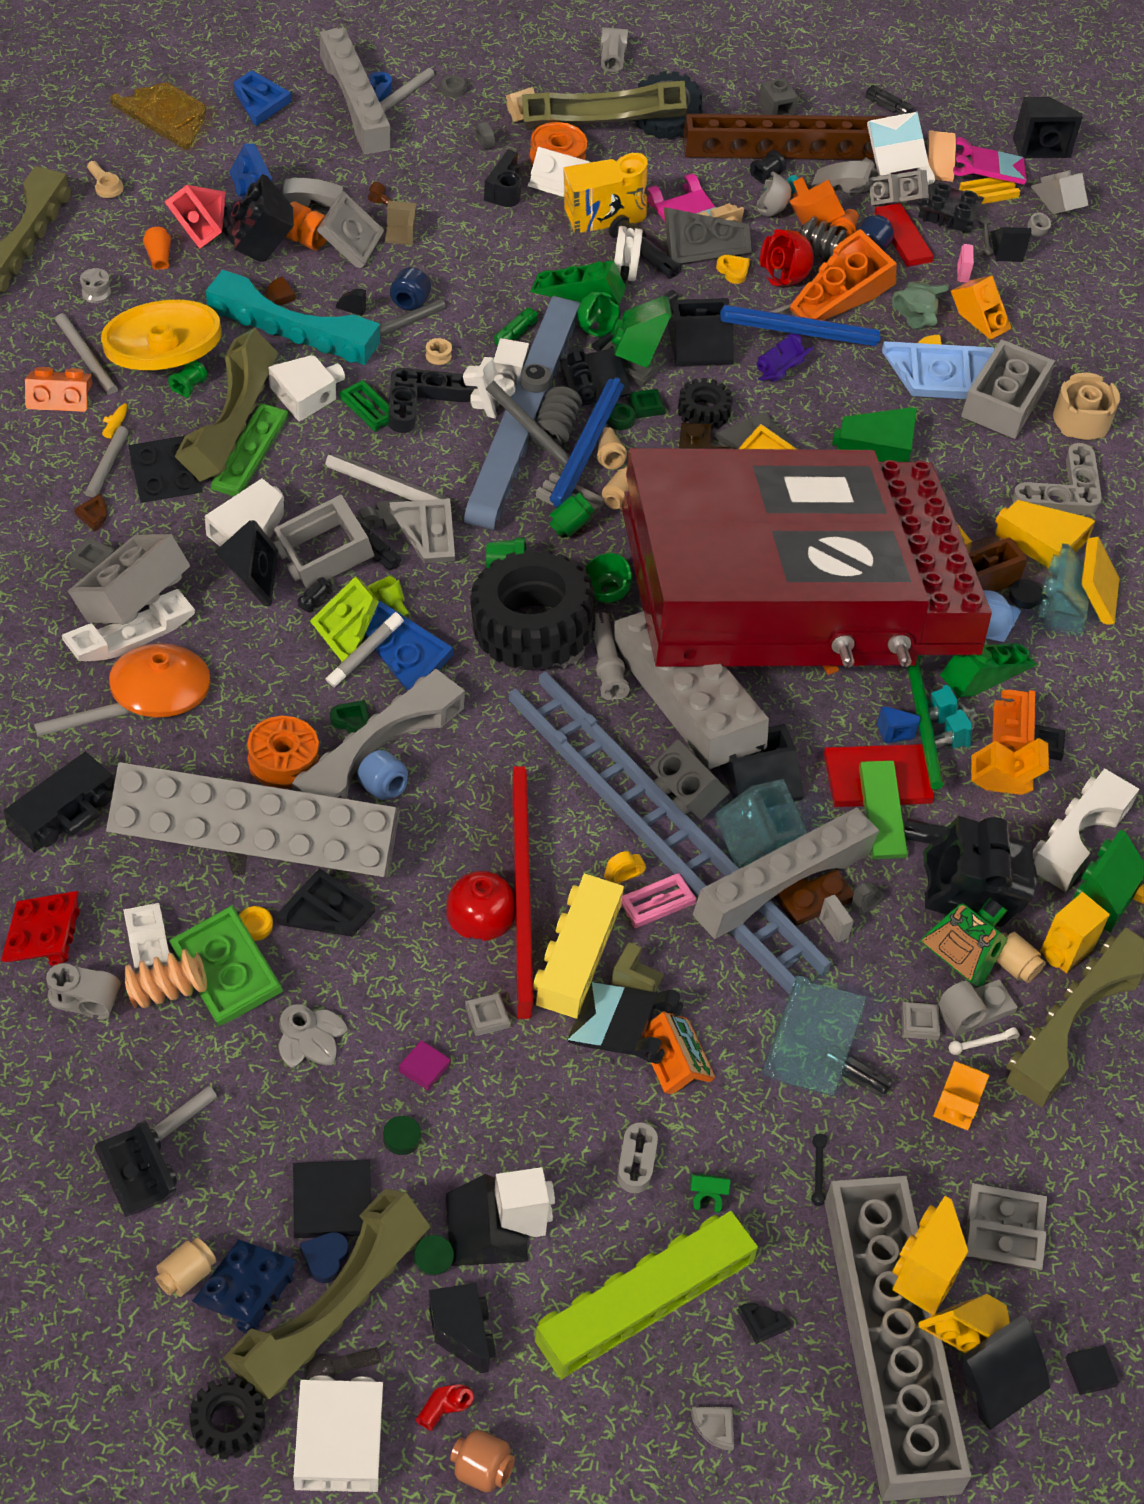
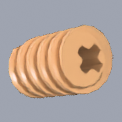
M182 949L181 961H177L173 953H168L167 965H163L159 957H154L153 969H149L145 961H140L139 973H135L131 965H125L126 990L134 1008H137V1003L142 1008H148L151 1005V1000L156 1004H162L166 996L170 1000H176L180 992L184 996H191L194 987L198 992H205L207 989V979L202 959L197 952L195 957H191L187 949Z

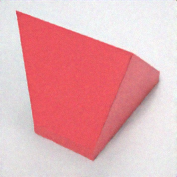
M186 185L164 201L199 249L222 233L225 191Z

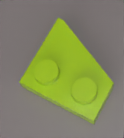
M355 576L310 622L341 662H343L361 645L379 601L364 582Z

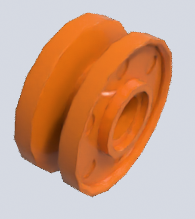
M545 123L538 126L532 132L529 159L533 166L537 149L542 147L585 160L588 141L585 134L578 127L569 123Z
M283 715L267 718L258 723L249 733L247 742V762L250 773L259 783L265 786L281 789L292 788L295 778L301 772L308 771L319 761V740L316 731L307 722L299 718Z

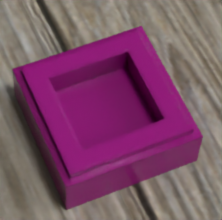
M421 1040L399 1065V1072L429 1091L450 1066L451 1059Z

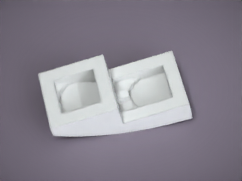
M159 903L123 909L135 973H139L140 961H145L148 968L153 969L154 957H159L162 964L167 965L169 950Z

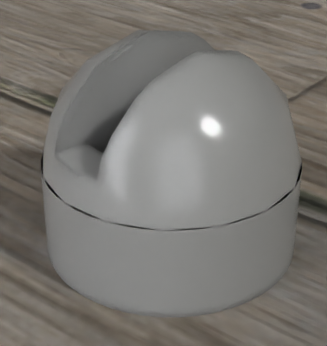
M1037 212L1029 219L1027 228H1031L1032 236L1041 237L1051 227V220L1047 215Z

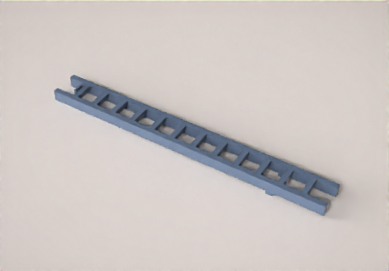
M546 671L539 675V684L554 700L536 710L516 688L509 692V701L674 874L679 873L684 878L697 898L701 889L706 887V885L693 871L709 861L724 875L723 877L739 869L597 724V720L593 715L587 714ZM562 707L574 721L557 731L544 716ZM582 728L595 742L577 752L567 742V736ZM603 749L616 764L598 774L585 759ZM624 771L637 786L619 796L606 781ZM645 793L659 808L641 818L628 803ZM667 816L680 830L663 841L649 826ZM689 838L702 853L689 862L684 863L671 848ZM770 900L758 909L770 922L768 925L754 934L744 924L729 931L791 997L799 992L801 983L789 972L788 968L799 961L798 957L801 955L821 976L829 972L831 962ZM779 932L793 947L776 958L761 942Z

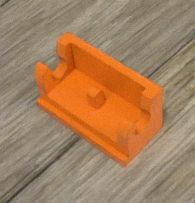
M1001 691L1002 698L1013 699L1014 701H994L992 742L997 741L1015 752L1034 741L1036 691Z

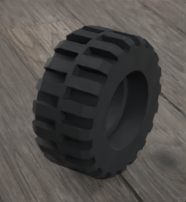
M524 550V553L517 555L513 552L507 554L503 560L498 558L490 564V568L486 567L473 583L470 602L474 636L479 642L480 648L499 663L504 661L508 667L516 669L517 666H521L524 670H534V667H542V669L552 668V664L559 663L561 665L568 662L571 655L577 656L593 637L592 632L595 630L596 624L594 587L591 584V578L588 573L575 561L569 562L567 556L562 554L552 555L551 551L542 550L541 553L533 552V550ZM529 605H544L552 608L538 614L514 612L516 609Z

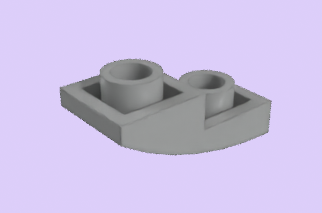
M847 161L822 167L817 170L811 187L813 188L829 179L833 189L840 185L844 192L853 188L859 189L868 182L873 165L868 161Z
M927 170L869 178L871 206L929 198Z
M310 178L285 179L282 186V194L289 203L295 201L307 207L311 200L316 201L323 207H331L343 190V186Z

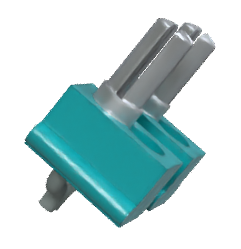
M943 685L942 689L931 693V707L929 708L931 720L937 719L939 724L945 723V732L934 737L936 748L951 744L953 749L963 746L969 748L971 747L972 730L975 725L973 719L977 717V713L974 709H967L963 704L958 703L950 686Z

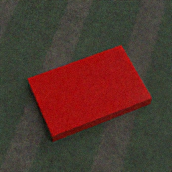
M922 744L825 747L823 754L834 807L864 806L859 765L861 762L894 761L900 805L933 803L934 794L930 787Z

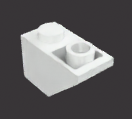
M543 1168L496 1174L495 1197L501 1227L532 1237L545 1236L547 1222L553 1221L551 1205L555 1204L552 1181H545Z

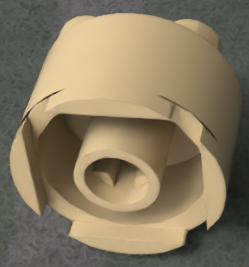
M1077 373L1070 376L1067 382L1064 381L1053 412L1054 421L1059 429H1061V433L1067 437L1083 440L1105 437L1110 430L1120 401V394L1116 386L1112 383L1109 386L1102 381V376L1093 373Z

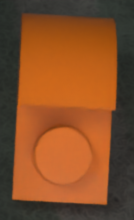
M803 177L793 181L797 192L792 194L794 198L789 200L802 225L809 222L813 216L818 218L816 226H819L822 221H826L828 224L845 215L829 179L810 190Z

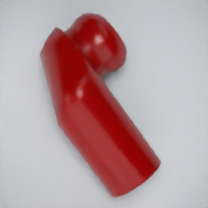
M461 1384L436 1388L417 1416L416 1422L424 1428L433 1431L443 1414L461 1412L473 1404L474 1393L472 1389Z

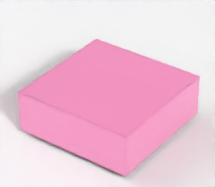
M963 244L957 263V281L968 282L974 264L973 245Z

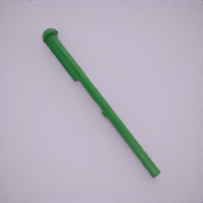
M918 655L916 665H909L907 669L916 715L920 717L919 731L930 787L934 790H939L944 786L928 708L929 699L926 698L919 663L921 655Z

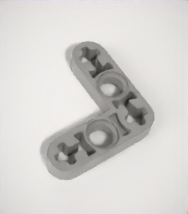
M1083 443L1071 445L1066 456L1069 485L1023 482L1015 487L1012 498L1013 503L1021 500L1069 513H1095L1099 508L1102 496L1094 450ZM1079 455H1081L1082 459H1084V462H1083L1082 465H1079V464H1080V457H1079ZM1084 476L1088 478L1090 482H1081L1076 477ZM1084 492H1088V493H1087V500H1088V502H1086L1085 498H1082ZM1058 496L1062 498L1064 502H1054L1049 497Z

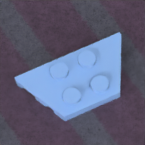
M884 341L882 353L911 396L966 399L969 389L994 351V347Z

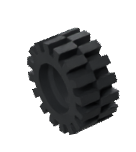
M702 378L701 382L693 379L692 384L687 382L684 388L682 387L680 390L677 408L678 415L682 416L681 420L684 423L689 421V423L711 424V430H713L714 425L719 429L722 427V423L726 424L728 418H730L733 397L730 396L731 391L729 389L725 390L723 383L716 385L717 380L712 379L711 383L707 382V378ZM705 401L715 406L702 407L697 405L696 402Z
M221 1377L222 1384L216 1386L214 1380L208 1382V1390L205 1392L201 1388L197 1392V1401L192 1400L190 1406L191 1413H189L193 1438L195 1437L196 1444L200 1449L205 1448L206 1454L212 1457L214 1453L219 1454L220 1459H227V1455L234 1454V1458L241 1457V1451L246 1449L247 1452H250L254 1448L253 1443L255 1441L259 1442L262 1437V1429H265L264 1404H262L260 1393L257 1392L255 1394L254 1386L249 1382L246 1386H243V1381L240 1378L235 1377L234 1383H229L228 1377ZM225 1405L238 1407L244 1415L240 1427L231 1432H221L211 1422L215 1411Z

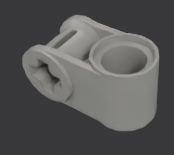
M66 963L53 966L46 975V983L49 988L48 1000L53 1007L80 1013L93 1018V1015H98L97 1019L101 1020L109 1017L121 986L120 980L111 973L94 971ZM66 973L69 975V980H66ZM58 994H61L62 1001L59 1000Z

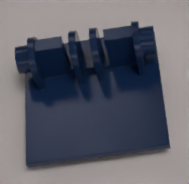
M238 1239L192 1301L199 1306L238 1320L236 1327L245 1334L250 1329L257 1330L260 1321L266 1315L262 1308L271 1311L273 1305L269 1299L277 1302L280 1298L279 1295L288 1283L293 1281L292 1274L295 1271L293 1266L296 1260Z

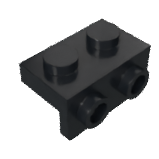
M146 1120L137 1123L131 1130L98 1142L94 1147L125 1217L169 1199L176 1191L177 1179L175 1172L170 1164H165L160 1153L161 1142L159 1136L154 1129L149 1128Z

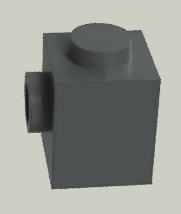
M786 78L761 83L759 104L767 115L796 114L798 96Z

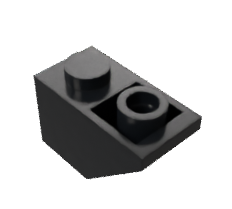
M472 1283L429 1290L428 1306L434 1342L479 1373L488 1372L489 1361L491 1358L496 1357L493 1334H485L483 1321L489 1320L488 1305L485 1296L479 1297L477 1284Z

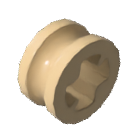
M442 338L430 340L426 344V359L435 365L448 363L452 358V345L449 341Z

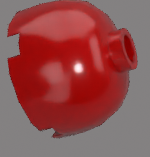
M776 229L773 231L775 233L772 236H767L763 242L760 253V266L766 268L773 277H766L772 286H794L805 280L810 274L814 260L813 249L809 240L801 233L793 230ZM774 269H782L780 279L774 277Z
M473 871L463 875L452 885L446 900V916L452 929L461 936L469 939L470 937L481 939V941L492 940L502 936L511 928L514 922L515 894L509 883L498 874L489 871Z

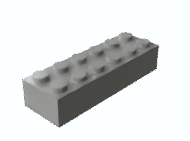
M644 611L615 621L614 643L616 651L707 769L728 763L729 756L736 754L737 758H741L745 755L761 751L755 748L757 746L765 744L764 749L767 748L769 718L726 666L714 664L655 667Z

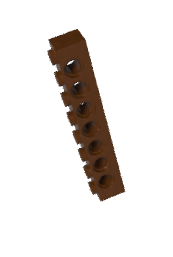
M686 114L683 132L685 157L766 158L767 153L776 150L783 158L865 159L867 157L868 159H875L867 122L889 116Z

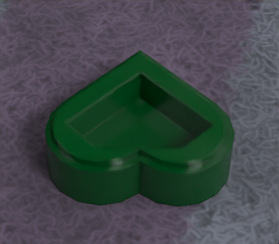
M365 700L339 704L330 711L332 726L337 729H345L348 734L356 733L370 719Z

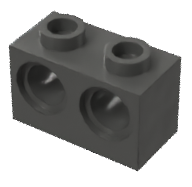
M679 739L649 766L658 776L654 783L667 795L673 792L677 796L672 801L685 815L692 811L702 820L730 793Z

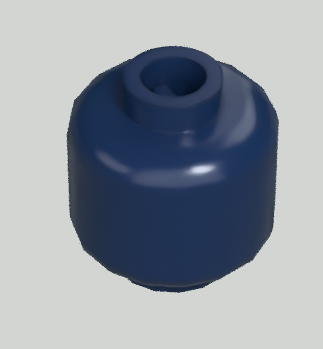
M880 215L864 218L856 230L861 229L884 252L894 238L892 224L887 218Z
M412 267L404 268L397 274L391 284L390 297L399 308L413 311L425 303L431 291V282L423 271Z

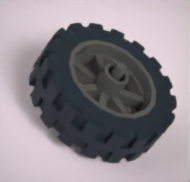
M667 71L659 72V75L651 74L647 76V80H641L638 83V88L656 83L685 81L687 114H703L702 92L698 90V84L695 81L692 82L690 77L685 74L681 76L679 72L672 71V74ZM685 116L633 120L636 122V126L644 130V133L649 136L653 135L658 139L668 138V140H675V137L678 136L680 138L683 137Z

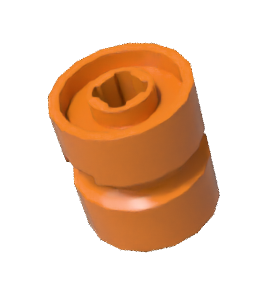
M291 202L294 227L285 237L295 242L299 241L301 245L317 251L327 242L317 231L326 215L315 210L311 211V208L298 202Z

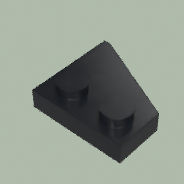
M319 868L275 916L276 922L282 926L353 937L375 913V906Z

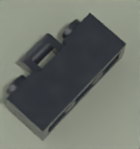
M85 751L5 808L4 815L7 828L34 853L43 846L49 847L53 845L62 833L61 829L70 837H73L100 816L96 807H104L112 800L114 789L113 775Z

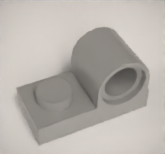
M999 979L975 989L969 981L959 982L948 988L938 1003L939 1013L954 1037L1014 1014L1018 1008Z

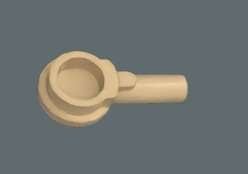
M96 161L88 163V170L97 180L95 185L97 195L103 198H113L123 192V183L117 175L111 172H104Z

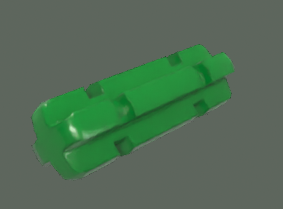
M530 307L524 309L520 315H517L494 335V344L498 346L500 338L515 341L529 329L528 325L532 326L537 322L538 313L536 310L533 311Z

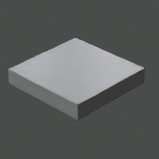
M344 191L337 196L317 229L329 243L358 268L365 265L385 231Z

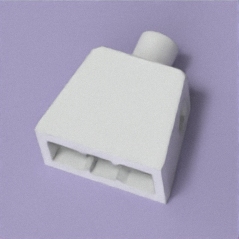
M312 355L268 367L269 387L298 421L307 418L336 400V383L345 380V374L340 364L336 363L325 368L316 356Z

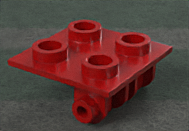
M72 891L17 901L1 961L13 962L46 956L51 966L67 962L69 958V946L67 944L73 942V934L76 930L75 923L80 914L77 902L79 892Z

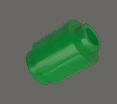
M580 492L574 497L570 495L549 514L553 519L549 522V525L560 537L566 534L570 538L592 519L590 515L595 512V509Z

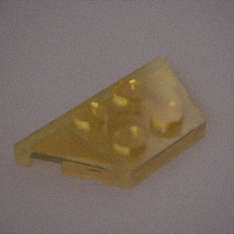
M167 82L148 88L134 89V95L121 98L118 93L110 96L112 106L186 151L190 149L206 116V105Z

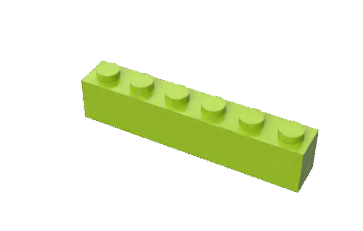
M732 1211L721 1217L713 1215L705 1220L699 1227V1230L689 1236L687 1234L679 1235L670 1242L666 1250L657 1255L653 1252L644 1256L636 1264V1268L626 1274L618 1272L612 1275L604 1283V1287L594 1293L590 1291L582 1293L573 1300L569 1308L560 1313L553 1311L544 1316L536 1327L535 1343L560 1380L752 1264L755 1260L758 1246Z

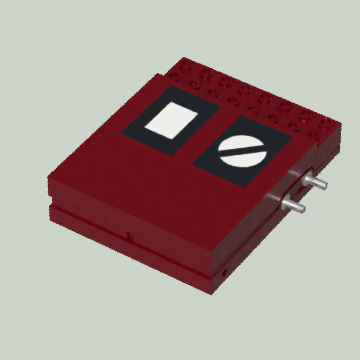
M629 448L626 471L629 489L624 491L622 513L655 667L721 664L722 666L845 667L901 665L902 667H908L909 665H916L918 655H982L992 612L932 462L921 460L915 462H896L893 460L879 462L874 450Z

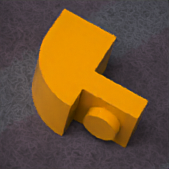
M1040 738L1015 752L994 741L971 755V782L987 791L1019 795L1033 791V779L1049 770L1048 743Z
M954 1060L933 1117L968 1131L979 1106L989 1074Z

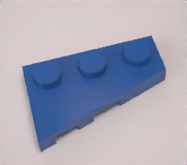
M378 600L379 603L365 633V638L367 639L397 611ZM398 613L404 622L375 651L408 691L420 677L427 676L435 669L440 670L454 655L453 647Z

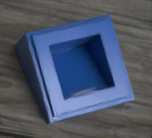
M881 707L877 726L883 741L887 744L914 739L920 723L919 715L894 708Z

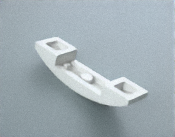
M179 589L161 595L158 600L149 604L148 610L138 613L137 618L128 624L113 623L97 630L90 623L62 634V640L78 661L111 659L122 656L177 629L195 614V609Z

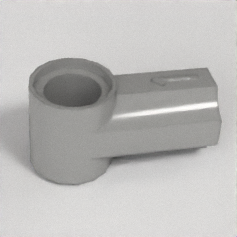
M602 27L601 67L606 71L617 72L623 69L628 29Z

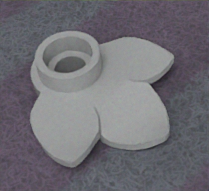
M291 1005L282 1012L279 1019V1026L283 1033L278 1045L280 1056L290 1068L296 1067L302 1062L304 1057L317 1064L333 1065L337 1050L334 1038L345 1034L348 1028L338 1015L329 1010L312 1011L304 1005ZM301 1017L305 1025H295L292 1018Z

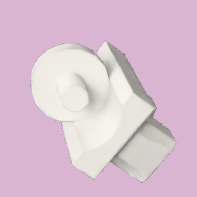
M484 357L480 366H468L463 374L465 386H477L478 388L474 389L471 394L470 401L472 407L485 409L488 417L496 419V408L500 403L486 390V387L494 380L511 396L516 390L514 381L509 378H503L502 374L497 373L494 360L491 357Z

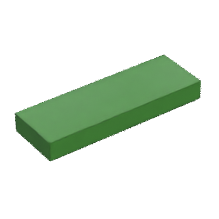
M894 761L861 762L859 774L865 816L879 830L871 850L872 859L906 858L908 853Z

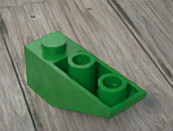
M614 260L598 261L589 265L569 266L565 269L545 270L538 273L530 292L581 302L588 293L603 291L612 296L610 299L619 305L626 285Z
M1021 644L984 645L982 655H954L940 676L959 697L976 696L1037 666V663L1029 656L1030 652Z

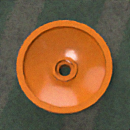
M153 643L137 647L121 656L110 671L109 685L114 699L128 711L147 717H170L185 713L204 700L210 688V672L204 660L196 653L174 644Z

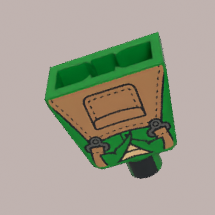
M991 897L978 913L974 912L964 903H961L923 936L920 942L969 982L980 987L984 984L1007 943L1008 938L994 928L1007 910Z

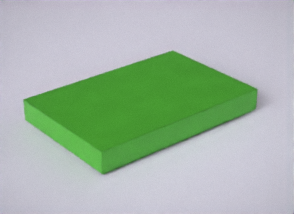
M233 905L169 940L180 961L182 949H187L191 957H195L196 952L199 953L207 979L206 991L199 992L218 1026L238 1018L284 992Z

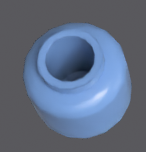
M377 750L368 754L362 760L357 777L361 787L380 800H389L399 796L406 788L408 770L405 764L385 750Z

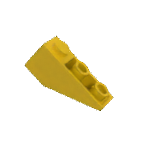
M985 1294L953 1305L920 1321L919 1328L937 1337V1339L952 1345L959 1351L966 1353L1008 1325L1010 1321L1007 1305Z

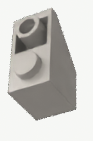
M1071 170L1040 177L1041 183L1031 185V188L1053 214L1089 206L1082 173L1071 175Z

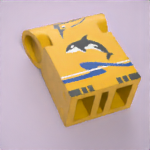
M629 153L620 157L617 162L609 159L563 167L564 209L575 234L609 228L613 220L623 214L629 218L630 223H639L646 218L647 196L644 192L647 184L648 163L647 158L643 154Z

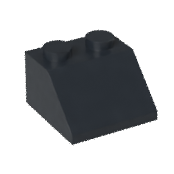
M1024 97L1013 135L1018 155L1024 157V159L1071 158L1083 118L1082 113L1051 97Z

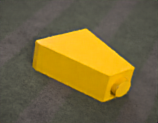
M1017 500L1009 508L1004 507L995 520V523L998 524L995 535L997 537H1010L1024 554L1056 573L1088 541L1095 520Z

